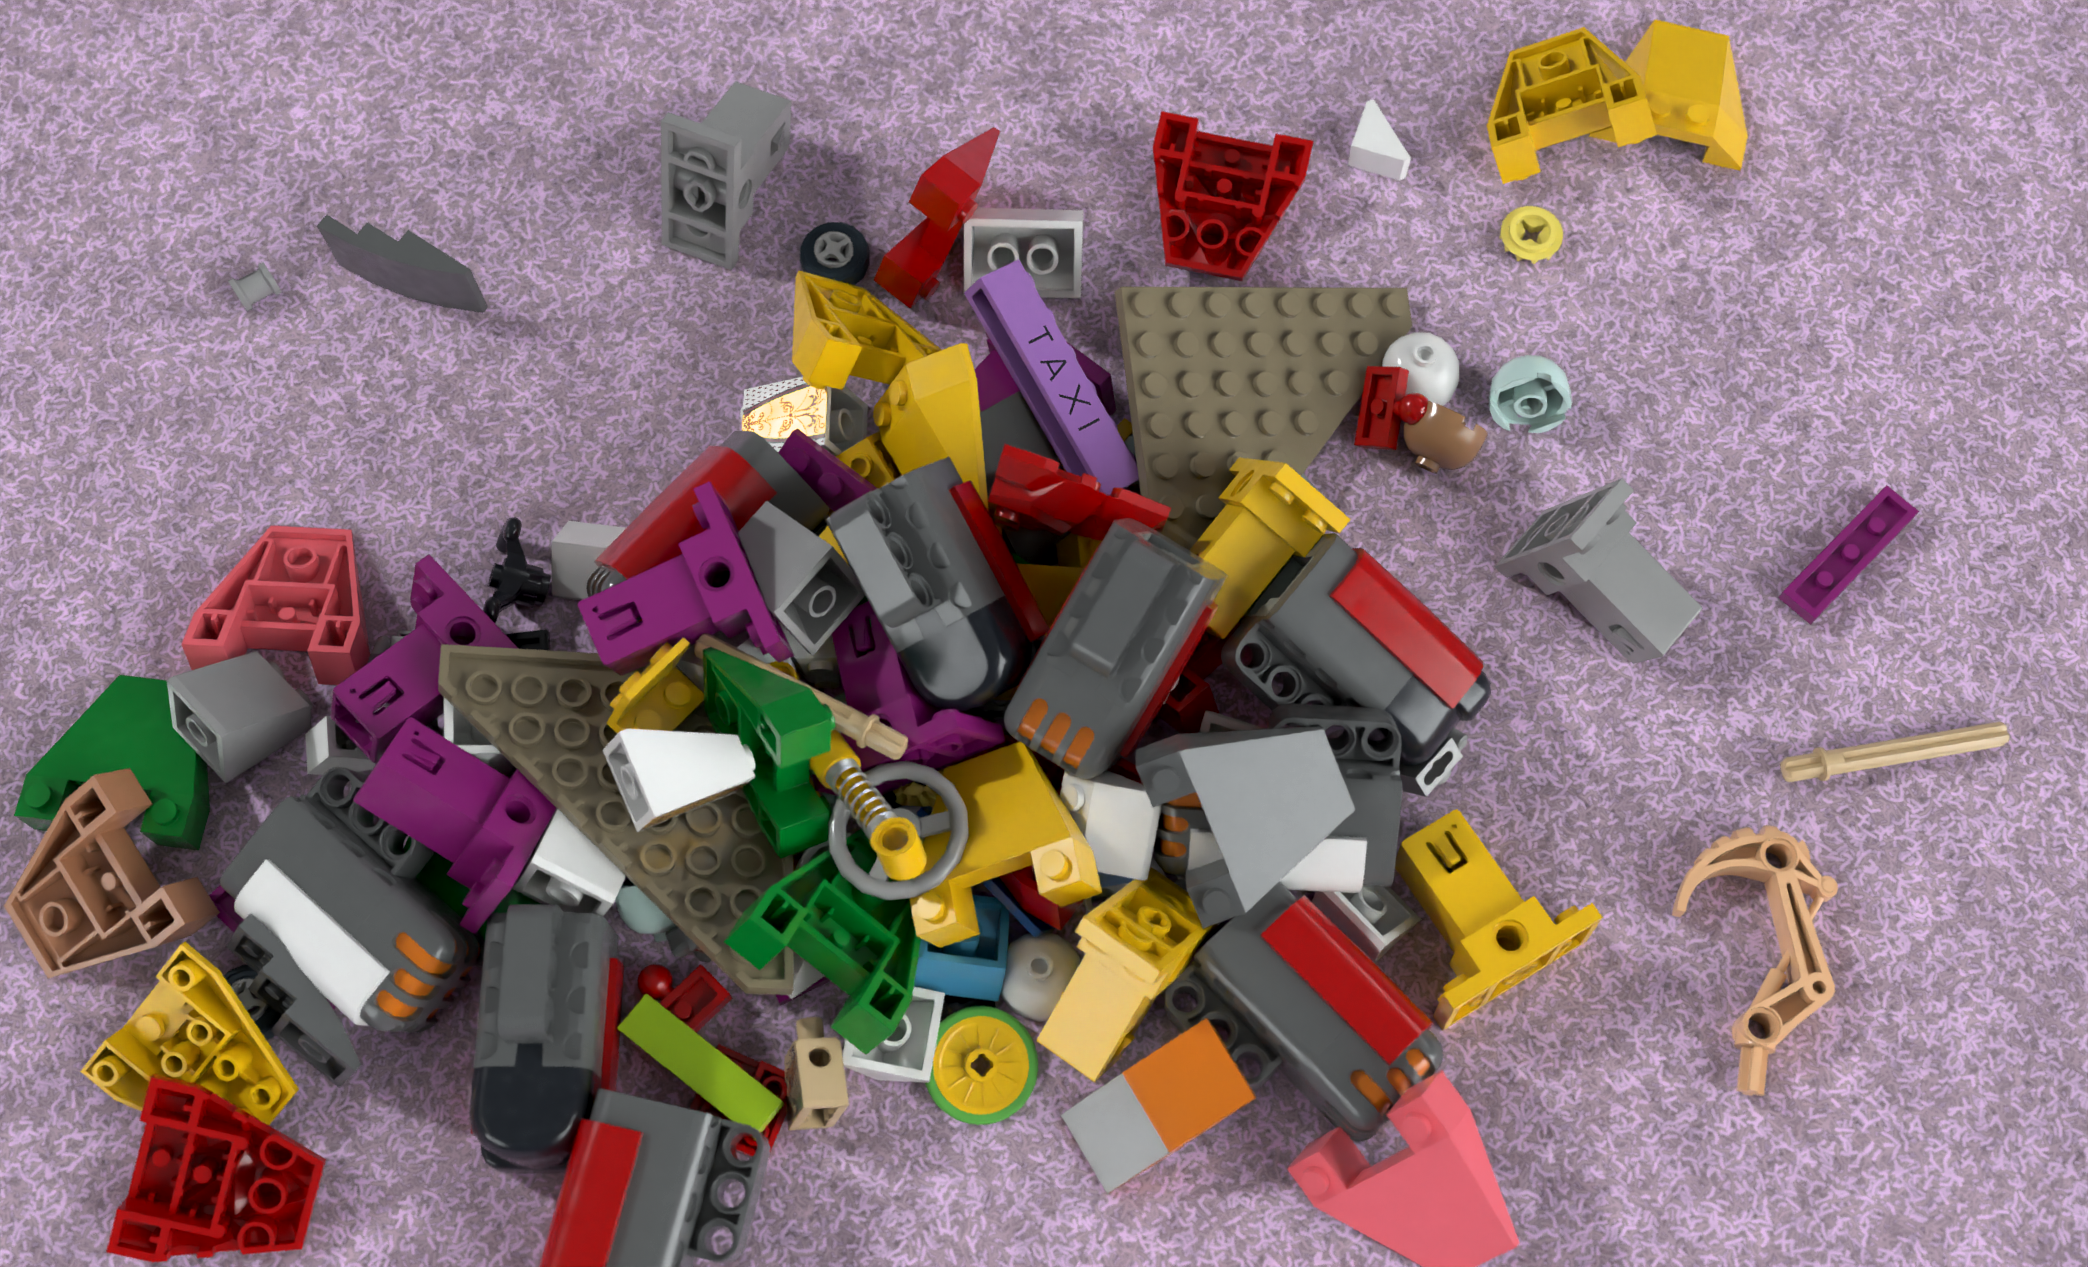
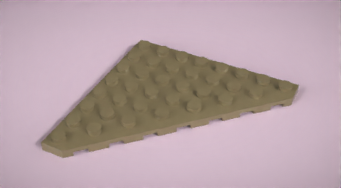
M1121 286L1114 293L1141 496L1171 507L1168 519L1160 534L1190 550L1226 506L1218 497L1236 477L1229 469L1239 457L1287 463L1302 476L1362 395L1367 366H1382V360L1389 346L1400 337L1405 336L1413 326L1407 288Z
M441 644L438 692L746 994L792 995L794 990V951L786 946L761 970H758L724 943L743 912L769 887L793 873V854L781 859L778 857L761 830L742 788L734 794L640 832H637L603 753V749L617 735L606 722L614 711L610 703L620 693L619 688L636 671L642 674L651 663L620 676L602 663L598 653ZM676 665V668L694 684V682ZM704 702L674 731L715 734L705 713Z

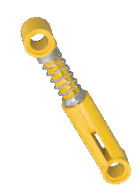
M776 661L768 664L799 680L794 667L789 663L783 661L778 663ZM836 729L832 730L831 751L810 758L809 767L826 788L833 789L839 796V799L845 804L847 810L850 811L852 817L857 820V824L863 828V832L870 839V845L875 850L885 874L891 879L898 881L916 877L924 869L927 855L914 824L908 819L898 817L894 812H891V807L885 804V799L879 796V791L873 788L872 782L867 780L865 773L861 772V761L839 731Z

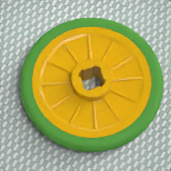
M987 1006L961 1009L946 1017L939 1024L930 1081L925 1082V1085L937 1106L956 1120L975 1125L993 1124L1002 1121L1017 1112L1026 1103L1034 1089L1038 1075V1056L1035 1044L1026 1028L1015 1017L1005 1011ZM978 1054H981L990 1063V1068H987L983 1076H980L971 1067V1062L975 1061Z

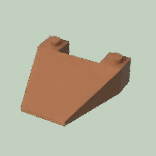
M130 768L93 775L64 800L4 904L5 909L48 979L192 936L220 913L198 877L162 887L157 882L124 828L152 805Z

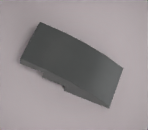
M326 215L317 225L337 263L372 284L402 296L441 307L484 313L488 308L470 268L409 230L397 241L368 222L358 233H355L329 215Z
M1020 391L980 412L988 499L995 481V474L1004 444L1059 462L1058 469L1064 470L1053 447ZM1021 526L1018 532L1002 528V537L1009 550L1031 565L1052 566L1058 562L1056 544L1071 533L1067 531L1059 536L1047 530H1030Z
M250 913L237 927L226 948L258 973L248 989L281 1016L271 1029V1032L340 1088L361 1066L342 1022L326 997L299 968L285 944Z

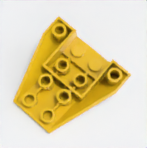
M183 942L155 976L160 981L123 1028L101 1044L80 1072L115 1101L141 1112L150 1077L153 1074L200 1084L270 1126L298 1092L299 1088L221 971L188 943Z

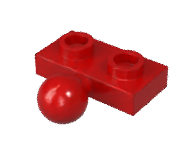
M1367 366L1354 442L1355 446L1368 449L1396 450L1401 419L1405 423L1413 425L1424 416L1429 401L1427 397L1420 393H1410L1405 396L1409 370L1402 367Z
M660 964L646 966L641 970L637 979L638 989L642 995L647 993L653 999H660L661 1002L659 1004L696 1033L733 999L731 994L702 964L690 973L675 989L672 987L673 978L670 971Z

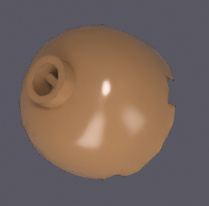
M1428 401L1427 411L1419 422L1413 425L1404 423V440L1407 448L1417 456L1415 464L1437 474L1439 468L1456 470L1472 462L1481 450L1488 432L1477 423L1473 430L1469 429L1464 422L1465 416L1431 401Z

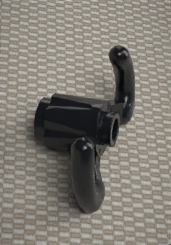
M515 517L507 519L496 542V547L500 552H507V558H504L502 565L494 563L488 581V587L494 588V594L486 600L483 611L494 623H496L500 612L515 603L533 608L534 604L542 606L551 580V575L544 573L543 568L527 564L519 540L522 523Z

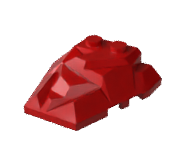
M1161 111L1153 143V158L1165 266L1243 281L1275 227L1285 214L1288 206L1303 185L1314 141L1275 133L1273 145L1221 136L1199 131V118Z
M1004 444L995 474V481L988 499V512L991 517L995 518V525L1018 532L1020 526L1030 530H1047L1059 536L1069 531L1079 536L1103 541L1114 520L1132 518L1159 533L1162 532L1171 507L1124 488L1114 487L1111 495L1099 491L1101 483L1097 482V478L1086 473H1082V476L1058 469L1059 462Z
M153 1074L150 1077L139 1120L146 1122L132 1180L127 1197L116 1210L106 1252L148 1262L168 1261L171 1256L197 1254L198 1259L213 1257L215 1252L240 1250L242 1255L302 1250L326 1159L200 1084Z

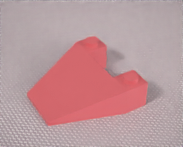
M271 525L195 611L181 644L191 670L245 655L247 649L308 652L318 684L338 685L368 664L370 649L352 531L349 529Z
M1442 1070L1408 1088L1387 1114L1409 1147L1370 1166L1349 1135L1339 1126L1311 1141L1287 1168L1314 1207L1422 1267H1476L1516 1248L1520 1243L1472 1112Z

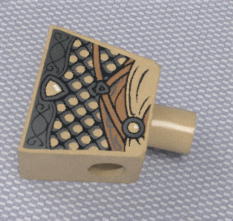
M802 1018L796 1021L797 1040H794L784 1060L785 1082L787 1084L788 1131L833 1127L849 1106L840 1039L837 1037L824 1038L822 1018Z

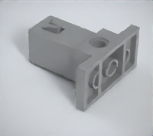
M735 81L702 123L669 112L661 120L663 246L730 270L735 267L739 260V231L753 214L754 193L777 165L790 145L791 100Z
M1621 478L1544 510L1494 567L1506 578L1519 573L1527 575L1546 595L1560 591L1626 659L1635 664L1663 657L1703 608L1629 533L1637 522L1625 511L1627 506L1624 502L1634 490Z

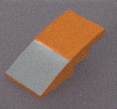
M1205 1018L1113 1078L1061 1114L1104 1190L1109 1194L1178 1151L1185 1144L1219 1124L1221 1120L1252 1102L1257 1097L1209 1018Z

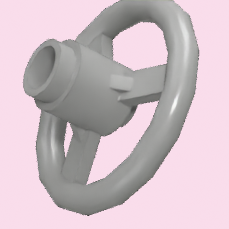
M909 761L879 764L864 772L867 780L872 782L873 788L884 781L909 779L926 784L941 796L948 811L917 818L914 813L907 809L891 808V812H894L898 817L908 819L914 824L922 845L927 836L951 831L945 853L931 870L912 880L888 882L890 877L885 874L878 857L868 875L855 864L847 848L846 824L850 811L847 810L839 797L836 800L828 823L830 853L841 875L862 893L886 900L918 897L941 884L960 862L969 837L967 808L955 785L934 768Z

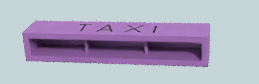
M1018 259L980 277L964 294L1065 470L1082 476V473H1086L1096 477L1097 482L1101 483L1099 491L1111 495L1114 487L1126 489L1138 481L1136 457L1125 445L1118 432L1116 422L1106 412L1097 396L1094 384L1087 379L1076 359L1074 349L1066 342L1056 325L1052 311L1044 304L1035 288L1032 276L1025 271L1020 260Z

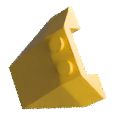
M1654 19L1625 63L1641 76L1656 134L1705 145L1702 162L1740 171L1748 135L1729 35ZM1612 126L1589 133V137L1616 143Z
M959 343L905 364L875 404L873 419L876 426L879 427L884 446L902 475L919 467L950 457L962 481H972L988 510L977 378L968 344Z

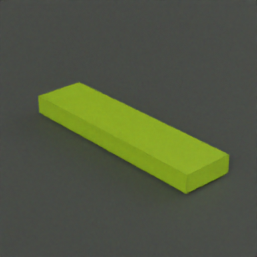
M647 993L617 1027L622 1034L733 1122L749 1125L762 1133L784 1105L782 1100Z

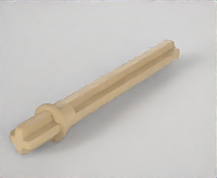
M703 633L696 641L694 654L702 660L703 649L713 647L811 688L820 703L827 704L830 707L835 719V729L857 740L858 747L865 748L868 746L893 760L900 759L908 746L907 736L880 723L879 716L872 714L869 717L711 634Z
M1994 722L1839 749L1825 750L1822 747H1817L1809 754L1786 757L1780 763V770L1783 779L1787 782L1812 778L1828 781L1832 775L2001 747L2009 741V733L2004 723Z

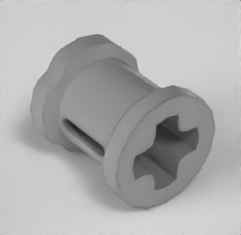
M264 262L258 264L257 270L239 280L234 278L228 280L247 312L253 309L252 304L272 293L276 295L282 293Z

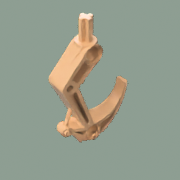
M1764 825L1758 834H1755L1749 827L1735 830L1730 838L1722 836L1712 843L1711 848H1706L1694 861V866L1684 876L1672 911V916L1681 917L1686 912L1689 898L1696 886L1713 877L1733 875L1757 880L1765 885L1782 958L1776 969H1770L1749 1009L1734 1021L1731 1029L1732 1038L1735 1041L1734 1047L1741 1050L1736 1091L1743 1092L1742 1094L1748 1096H1764L1768 1054L1775 1053L1776 1046L1799 1023L1827 1003L1834 996L1835 985L1812 921L1821 904L1829 901L1836 895L1838 891L1837 882L1830 876H1822L1812 865L1808 847L1803 840L1798 842L1791 835L1771 825ZM1765 853L1776 855L1781 861L1782 868H1776L1769 864ZM1803 893L1810 895L1813 899L1809 909L1807 908ZM1787 978L1789 986L1780 991ZM1749 1020L1757 1021L1763 1026L1765 1030L1764 1039L1757 1038L1750 1032L1748 1027Z

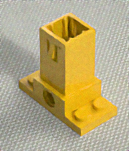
M1239 457L1229 469L1236 477L1218 497L1226 506L1189 550L1216 566L1228 576L1214 599L1218 609L1205 630L1207 633L1224 639L1292 555L1305 558L1326 531L1340 533L1351 520L1287 463Z
M1458 809L1449 812L1404 839L1396 856V870L1454 952L1449 965L1457 977L1443 987L1445 992L1437 998L1439 1004L1433 1014V1018L1442 1031L1587 942L1603 918L1594 904L1591 903L1581 910L1576 905H1573L1556 916L1553 922L1535 896L1523 901ZM1441 859L1443 860V862L1446 864V866H1447L1448 868H1451V869H1452L1453 872H1451V873L1448 872V870L1446 869V867H1445L1444 864L1442 863Z
M1150 867L1147 880L1134 879L1082 918L1075 932L1082 936L1077 948L1083 951L1085 956L1068 986L1062 992L1057 1005L1036 1041L1088 1079L1095 1082L1121 1058L1127 1046L1135 1039L1134 1034L1157 995L1185 971L1200 944L1217 930L1220 923L1203 928L1189 893Z

